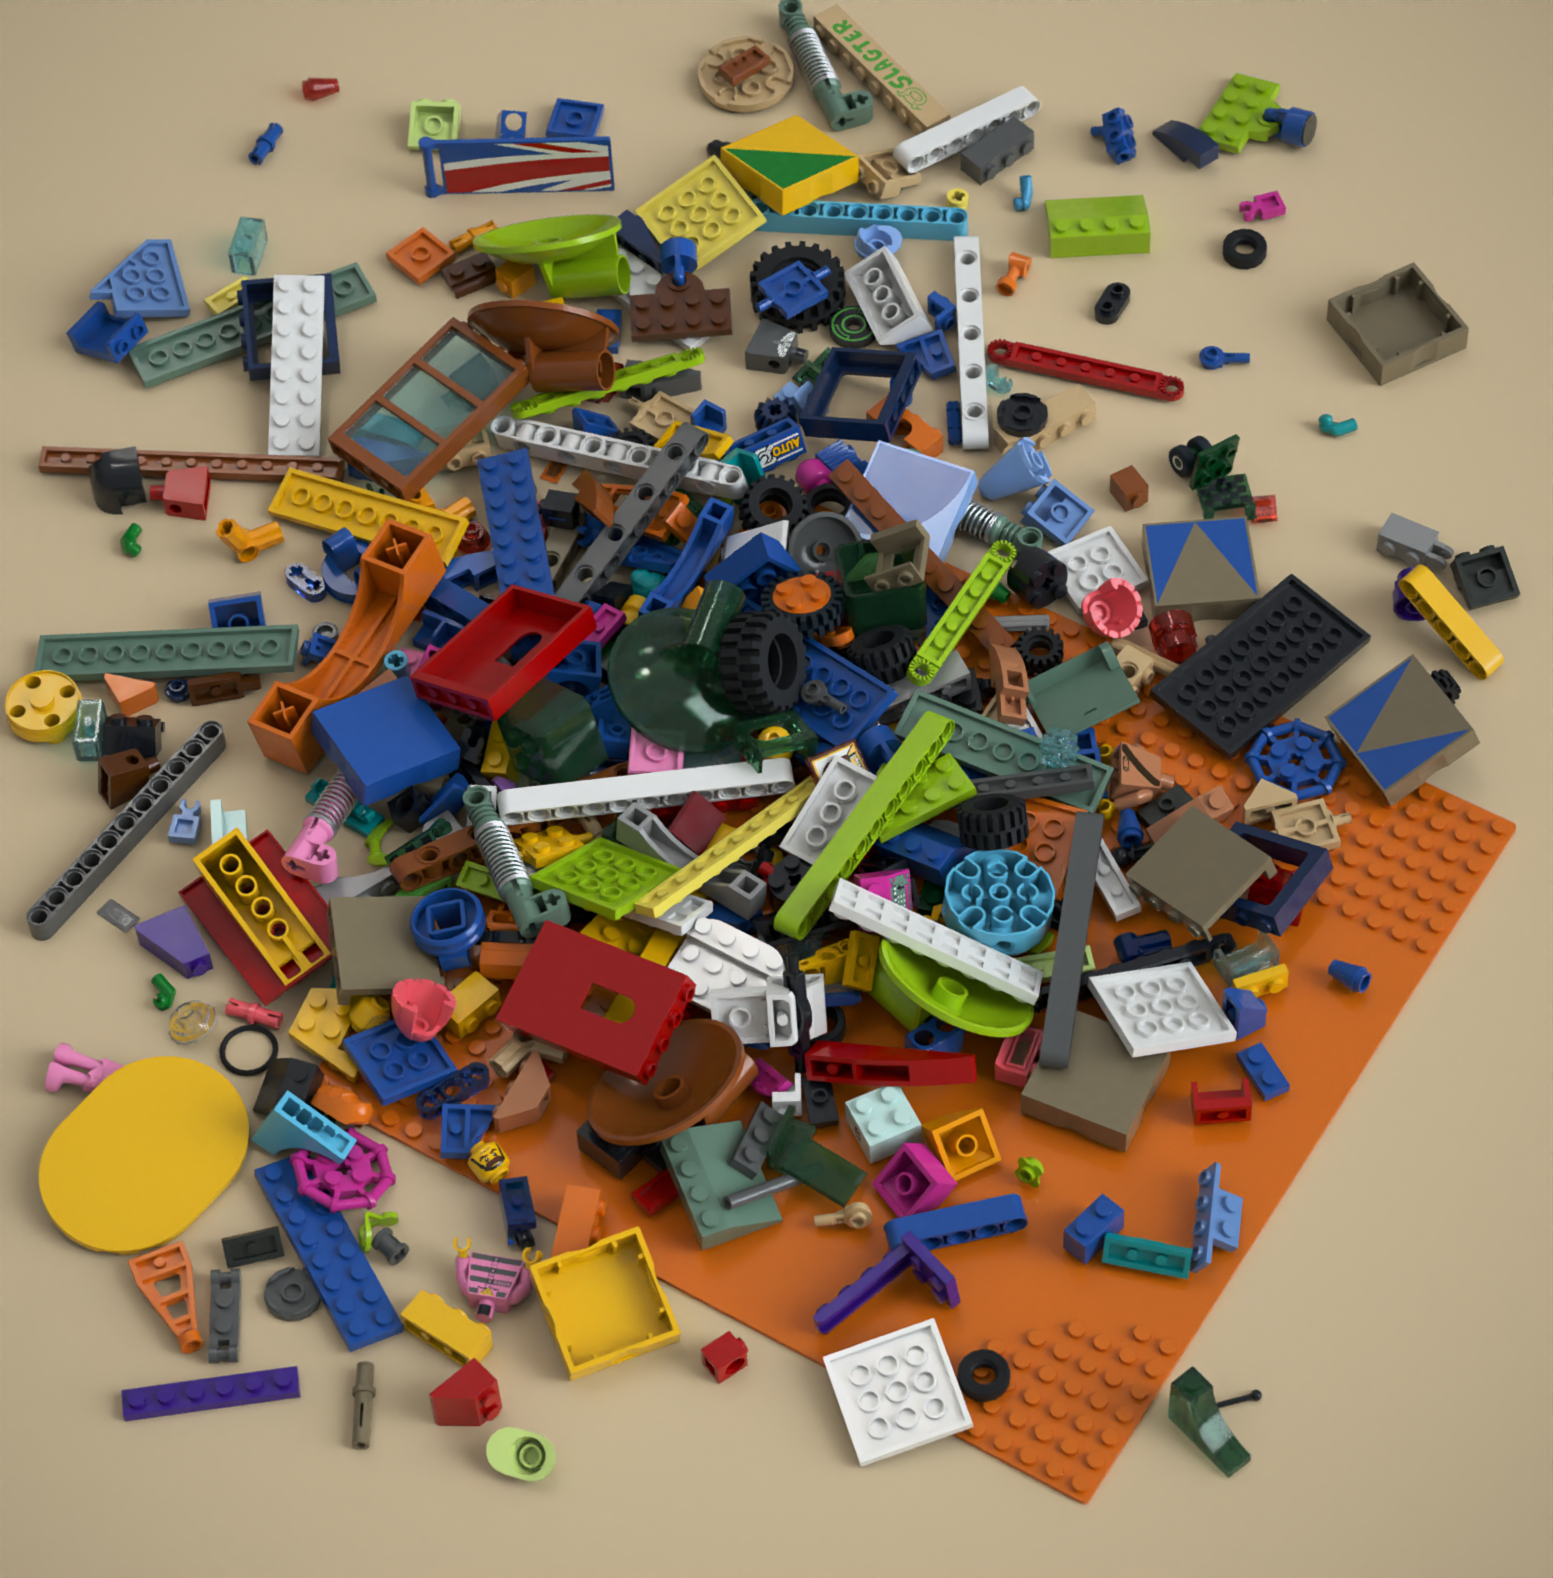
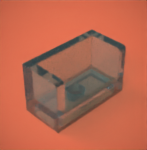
M1258 930L1257 942L1226 956L1220 948L1214 950L1213 965L1228 987L1232 988L1233 979L1279 965L1280 951L1267 933Z

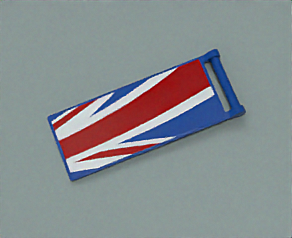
M609 136L434 140L430 137H422L418 141L419 149L423 155L427 184L425 186V194L429 198H435L443 194L615 190L611 138ZM439 149L443 186L436 183L432 150Z

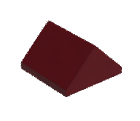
M692 791L668 828V831L685 847L700 856L707 848L726 816L698 792Z

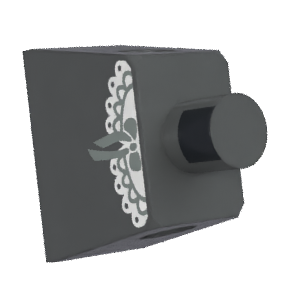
M762 318L745 351L746 369L785 374L792 362L805 365L809 352L808 350L798 348V334L795 331Z

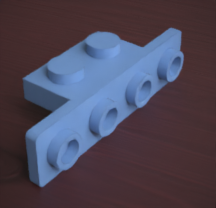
M1217 1162L1203 1169L1198 1177L1199 1193L1195 1203L1197 1211L1196 1221L1192 1229L1194 1239L1190 1271L1194 1273L1199 1272L1211 1263L1213 1245L1231 1253L1238 1249L1243 1198L1219 1188L1221 1164Z

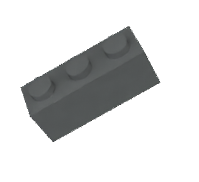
M1013 116L961 152V170L978 184L982 185L1034 149V131Z

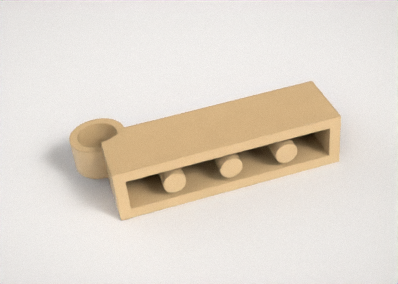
M1079 384L1042 402L1046 404L1048 410V421L1045 428L1038 434L1028 438L1036 443L1033 446L1036 451L1047 447L1051 442L1061 437L1068 436L1072 431L1086 426L1095 420L1096 402ZM999 425L994 428V445L1002 453V456L1023 438L1007 434Z

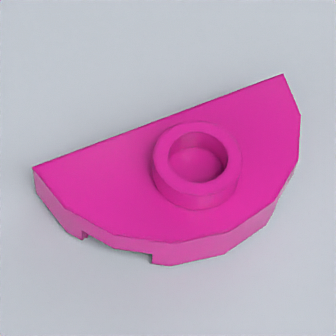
M759 1057L756 1058L755 1064L759 1074L752 1082V1087L757 1093L767 1098H772V1092H786L793 1085L766 1061Z

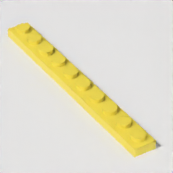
M815 774L809 776L634 903L636 913L655 919L662 916L673 905L680 903L684 897L694 890L701 888L706 881L720 874L731 863L738 861L746 852L756 848L768 836L775 834L779 828L793 821L799 815L818 784Z

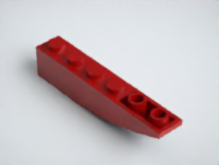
M818 1040L804 1054L807 1080L867 1086H937L975 1083L977 1081L975 1054Z

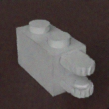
M1394 513L1390 514L1378 533L1376 550L1386 556L1406 562L1410 566L1421 564L1439 571L1444 570L1447 565L1445 559L1452 558L1454 554L1453 548L1438 541V531Z

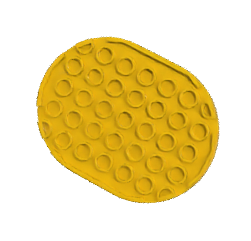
M175 1056L151 1057L135 1061L116 1070L103 1080L56 1128L44 1148L39 1166V1187L43 1203L51 1220L68 1238L96 1252L104 1251L118 1253L119 1255H131L156 1246L161 1247L171 1242L188 1229L230 1185L245 1161L250 1139V1129L247 1111L242 1098L235 1087L218 1071L188 1058Z

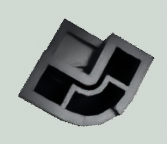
M136 446L101 453V458L92 465H89V478L97 507L103 512L112 515L122 514V506L147 502Z

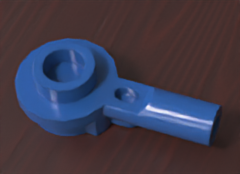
M1208 346L1200 351L1199 360L1204 368L1215 370L1222 368L1223 364L1250 363V353H1224L1218 347Z

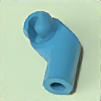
M1031 175L1019 177L1021 198L1017 197L1013 200V206L1016 211H1026L1030 207L1033 195Z

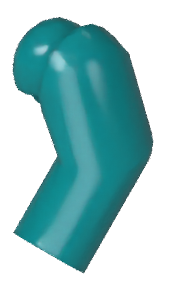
M1323 414L1318 419L1320 430L1334 436H1341L1357 430V423L1354 418L1337 423L1332 421L1331 415Z

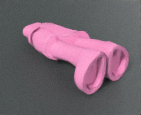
M62 1042L55 1050L54 1062L51 1061L49 1065L45 1089L49 1092H58L62 1085L66 1083L83 1087V1092H92L103 1080L116 1070L124 1067V1065L103 1058L101 1061L74 1051L71 1045ZM69 1066L78 1067V1068H82V1069L88 1070V1071H90V1072H88V1074H85V1073H82V1072H79V1071L70 1069V1068H68V1067H69Z

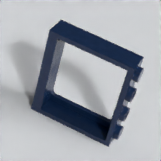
M331 273L314 274L325 277L324 312L329 358H323L322 375L339 374L340 360ZM274 278L241 280L242 290H237L238 305H243L244 311L239 312L240 327H245L246 333L241 334L242 350L247 349V356L243 357L244 372L249 371L250 381L271 379V363L259 364L254 304L257 302L273 301Z
M832 347L828 357L824 359L823 368L816 377L812 392L807 396V403L799 414V424L803 428L805 437L872 442L880 440L890 443L922 372L917 352ZM843 376L895 378L877 420L825 416Z
M1236 821L1229 830L1269 855L1272 859L1292 864L1299 868L1271 904L1262 905L1239 897L1219 919H1226L1236 922L1241 926H1248L1258 929L1263 933H1270L1281 937L1333 869L1328 849Z

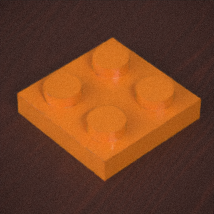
M422 227L386 252V258L414 282L421 285L439 272L440 269L456 260V253Z

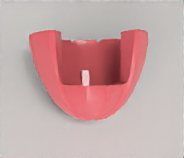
M1110 578L1101 584L1097 590L1092 591L1083 598L1081 603L1083 621L1091 631L1101 637L1117 639L1128 636L1139 625V618L1142 617L1143 608L1142 604H1140V595L1138 591H1135V587L1126 580Z
M412 978L404 979V982L402 980L397 982L393 988L391 995L392 1014L397 1027L409 1040L426 1042L431 1040L449 1021L455 1010L456 1001L451 991H447V988L440 983L434 984V981L422 978L420 980L418 978L415 980Z

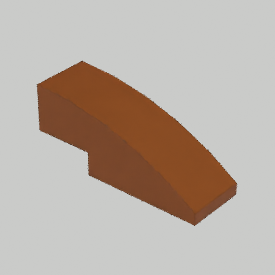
M585 469L572 483L579 491L574 499L590 515L610 528L613 525L614 505L611 495Z

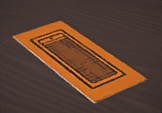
M550 460L540 479L557 484L569 464Z

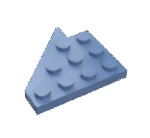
M147 239L91 289L89 296L90 300H111L115 318L131 317L134 313H139L141 317H189L190 312L171 239Z

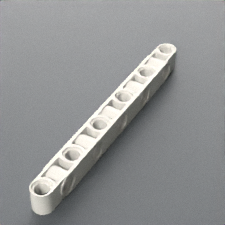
M954 236L963 450L989 449L979 236Z
M499 416L490 425L498 446L503 449L515 451L527 448L529 456L640 480L662 450L661 448L532 420L514 419L508 416ZM677 456V457H675L673 460H677V459H679L681 456ZM698 457L677 488L706 495L740 499L744 497L748 485L740 467Z

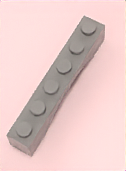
M635 802L617 818L616 839L633 850L680 868L685 867L698 857L697 854L677 840L655 814ZM724 868L720 874L706 881L698 890L749 921L765 904L767 883L745 869Z
M447 810L424 824L414 847L418 849L423 846L419 838L426 833L430 835L432 841H435L463 828ZM389 866L376 872L361 876L337 877L333 882L320 884L315 889L328 904L330 897H384L392 894L400 886L390 873Z

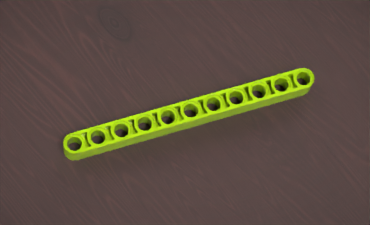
M931 711L924 713L778 911L773 924L776 931L800 941L806 937L830 904L839 879L842 878L847 881L950 740L955 728L954 720Z

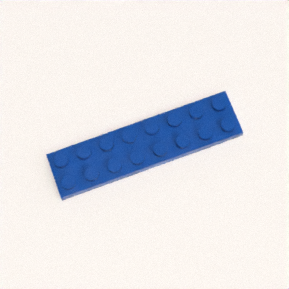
M290 1157L255 1169L257 1182L304 1269H306L311 1282L349 1352L402 1333L403 1324L341 1211H336V1214L330 1213V1209L306 1195L301 1196L297 1192L298 1184L293 1166L289 1162ZM306 1170L308 1180H314L312 1171ZM324 1188L322 1192L332 1197L330 1191Z

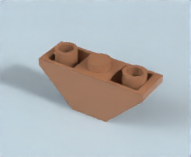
M533 1050L530 1057L522 1061L518 1077L515 1081L512 1080L508 1084L505 1092L506 1096L502 1103H497L492 1113L495 1131L502 1133L538 1122L552 1100L550 1083L539 1052Z

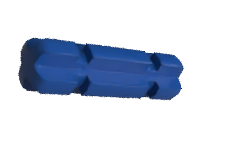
M949 401L946 404L948 443L950 445H960L962 443L960 403L958 401Z

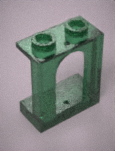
M794 709L735 723V734L732 737L733 745L758 774L762 773V763L765 757L797 750L807 762H809V759L817 756L818 736ZM783 724V728L790 734L789 736L766 741L757 740L750 735L755 730Z

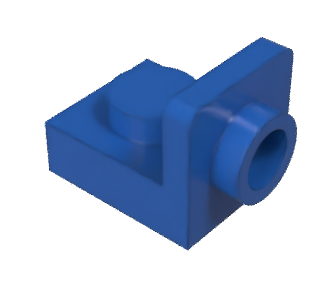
M314 632L309 641L304 640L299 653L303 655L301 665L306 667L310 660L321 663L337 640Z

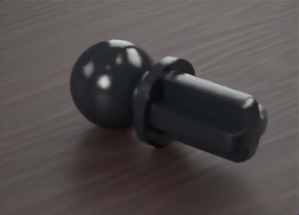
M1155 843L1142 846L1131 844V850L1125 847H1117L1113 849L1111 854L1119 868L1122 869L1127 867L1131 861L1136 864Z

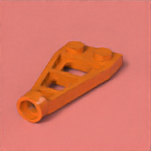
M602 484L611 495L613 505L620 494L628 495L634 488L632 485ZM674 491L642 535L665 543L671 531L662 523V520L675 503L681 502L687 506L690 501L688 496ZM648 496V497L644 498L643 500H648V499H650L652 496ZM614 505V513H615V512L617 511V509L619 508V507L616 506V505Z
M183 1240L128 1260L139 1291L175 1336L181 1352L189 1354L198 1351L203 1346V1341L198 1332L194 1274ZM178 1275L181 1284L180 1291L162 1296L154 1287L156 1282ZM185 1301L188 1314L173 1319L167 1307Z

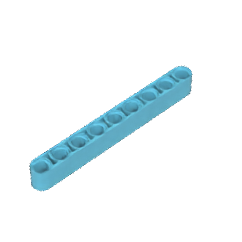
M759 198L752 200L767 220V222L755 229L756 231L856 236L859 228L865 229L876 224L877 226L886 225L896 228L901 233L902 238L954 241V236L968 235V214L962 208L812 201L810 204L782 216L760 201Z

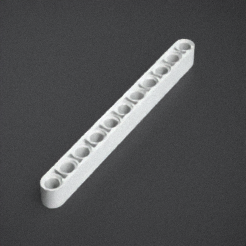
M775 758L506 789L497 794V804L500 819L506 825H517L621 813L633 802L645 809L682 806L692 791L698 792L709 802L784 794L795 787L790 760Z

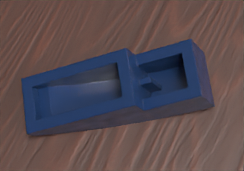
M1170 120L1152 131V135L1181 161L1189 160L1199 170L1218 159L1219 144L1189 124Z

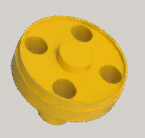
M52 670L35 671L21 677L10 687L5 698V713L10 730L19 737L32 742H48L50 744L63 742L80 722L84 710L81 693L75 682L67 675Z

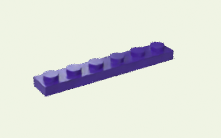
M297 1366L121 1390L124 1421L300 1397Z

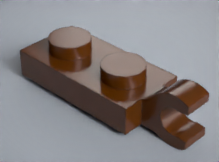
M227 672L187 679L192 706L243 698L244 691L262 688L259 674H244L240 676V672Z

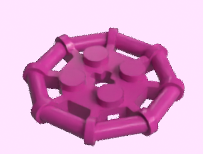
M350 1126L349 1129H343L357 1140L355 1143L357 1145L352 1147L340 1165L319 1153L315 1159H309L307 1157L312 1151L306 1149H299L296 1153L291 1154L289 1162L295 1172L298 1184L297 1192L301 1196L306 1195L330 1209V1213L336 1214V1211L360 1208L371 1210L376 1207V1202L396 1181V1176L392 1173L387 1155L388 1148L385 1144L376 1143L355 1131V1127ZM362 1148L368 1150L369 1153L364 1154ZM378 1162L380 1173L372 1171L371 1163ZM338 1168H344L347 1170V1174L342 1175L341 1171L336 1170ZM306 1170L312 1171L314 1180H308ZM370 1183L376 1184L370 1192L364 1190L366 1185L368 1186ZM323 1189L329 1190L332 1197L323 1193Z

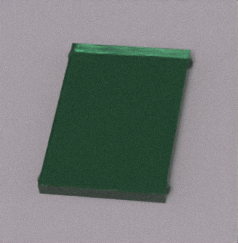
M803 1135L780 1168L843 1208L868 1174L806 1135Z

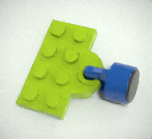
M1235 73L1199 127V130L1217 142L1220 150L1235 154L1241 152L1249 138L1256 141H1268V138L1271 136L1281 138L1284 143L1304 148L1313 140L1317 127V117L1312 111L1297 107H1291L1288 110L1281 108L1278 103L1274 102L1280 92V84Z
M877 725L867 729L860 736L856 746L867 766L871 770L877 771L876 776H879L902 743L889 726ZM950 753L933 761L879 835L878 840L881 844L977 795L976 787Z

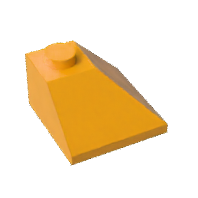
M981 1107L945 1114L922 1125V1131L930 1151L955 1181L1002 1160L984 1110Z

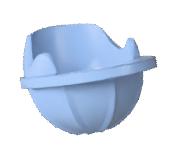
M873 224L865 229L859 228L854 240L855 251L863 259L883 246H886L894 254L901 247L903 238L901 233L894 227Z

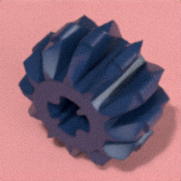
M778 396L775 400L767 397L765 403L759 402L755 410V427L759 431L787 417H790L797 423L796 409L793 404L789 403L788 399L780 401Z

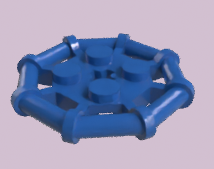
M1299 718L1277 726L1264 727L1250 751L1244 755V762L1249 765L1257 784L1261 778L1273 784L1276 782L1280 784L1281 781L1285 782L1291 790L1283 786L1280 787L1296 793L1297 801L1322 794L1327 796L1332 793V787L1338 776L1347 767V761L1342 757L1334 740V733L1330 730L1324 731L1301 722ZM1294 732V737L1282 739L1279 741L1275 738L1280 735ZM1299 732H1300V733H1303V734H1305V735H1308V736H1310V737H1313V738H1315V739H1318V741H1316V742L1314 743V742H1312V740H1311L1309 737H1307V736H1300V737H1299ZM1267 743L1271 747L1268 755H1260ZM1326 747L1331 759H1324L1320 750ZM1292 759L1300 760V765L1295 766L1294 763L1289 762ZM1261 766H1267L1270 773L1269 776H1265ZM1323 770H1329L1325 779L1318 777L1319 773ZM1308 785H1313V786H1311V787H1307V788H1303V789L1297 790V788L1305 787V786H1308Z

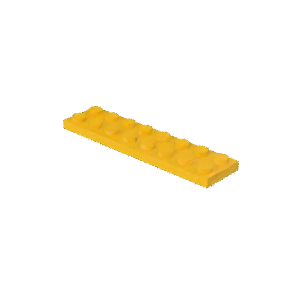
M290 467L267 510L271 516L332 534L345 527L351 532L355 540L367 543L372 542L389 518L431 534L446 567H448L469 525V521L465 517Z

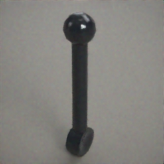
M1253 1390L1251 1394L1217 1403L1206 1401L1202 1404V1412L1209 1415L1213 1413L1214 1409L1248 1400L1259 1401L1262 1398V1393L1259 1390Z

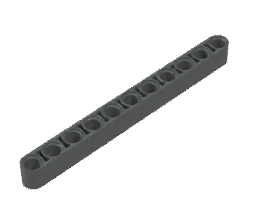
M204 722L29 909L26 918L34 939L39 941L50 939L221 755L226 748V741L222 725L219 722Z
M1076 812L1039 1066L1068 1069L1104 814Z

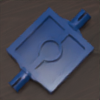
M798 260L758 282V290L766 298L755 303L756 310L762 313L764 310L774 307L788 320L828 297V290L821 284L820 280L831 275L829 267L825 265L814 272L806 268Z

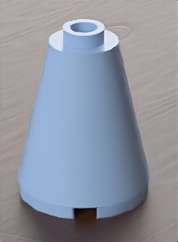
M1028 437L1021 438L979 479L980 485L978 490L983 498L994 501L1051 482V479H1048L1052 476L1049 463L1042 451L1038 453L1035 451L1033 446L1036 443Z

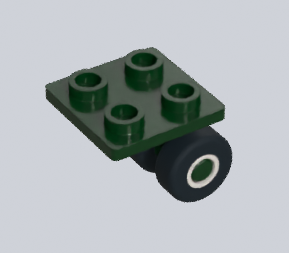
M1235 434L1211 446L1205 437L1196 436L1187 442V446L1178 445L1170 450V465L1180 476L1184 477L1192 473L1189 484L1192 490L1201 486L1205 487L1211 481L1220 476L1224 477L1232 471L1240 437Z

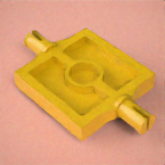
M550 826L545 831L525 833L522 837L513 840L523 863H529L538 869L554 863L593 841V835L590 831L579 835H572L562 826Z

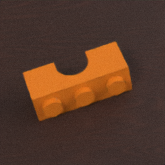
M887 396L866 412L867 420H877ZM905 409L894 436H906L903 439V448L905 449L914 448L922 452V454L933 458L939 456L943 452L942 433L937 428H932L924 422L919 415Z

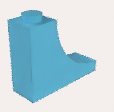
M288 1090L251 1138L253 1142L273 1156L284 1149L300 1148L319 1153L339 1165L357 1141Z

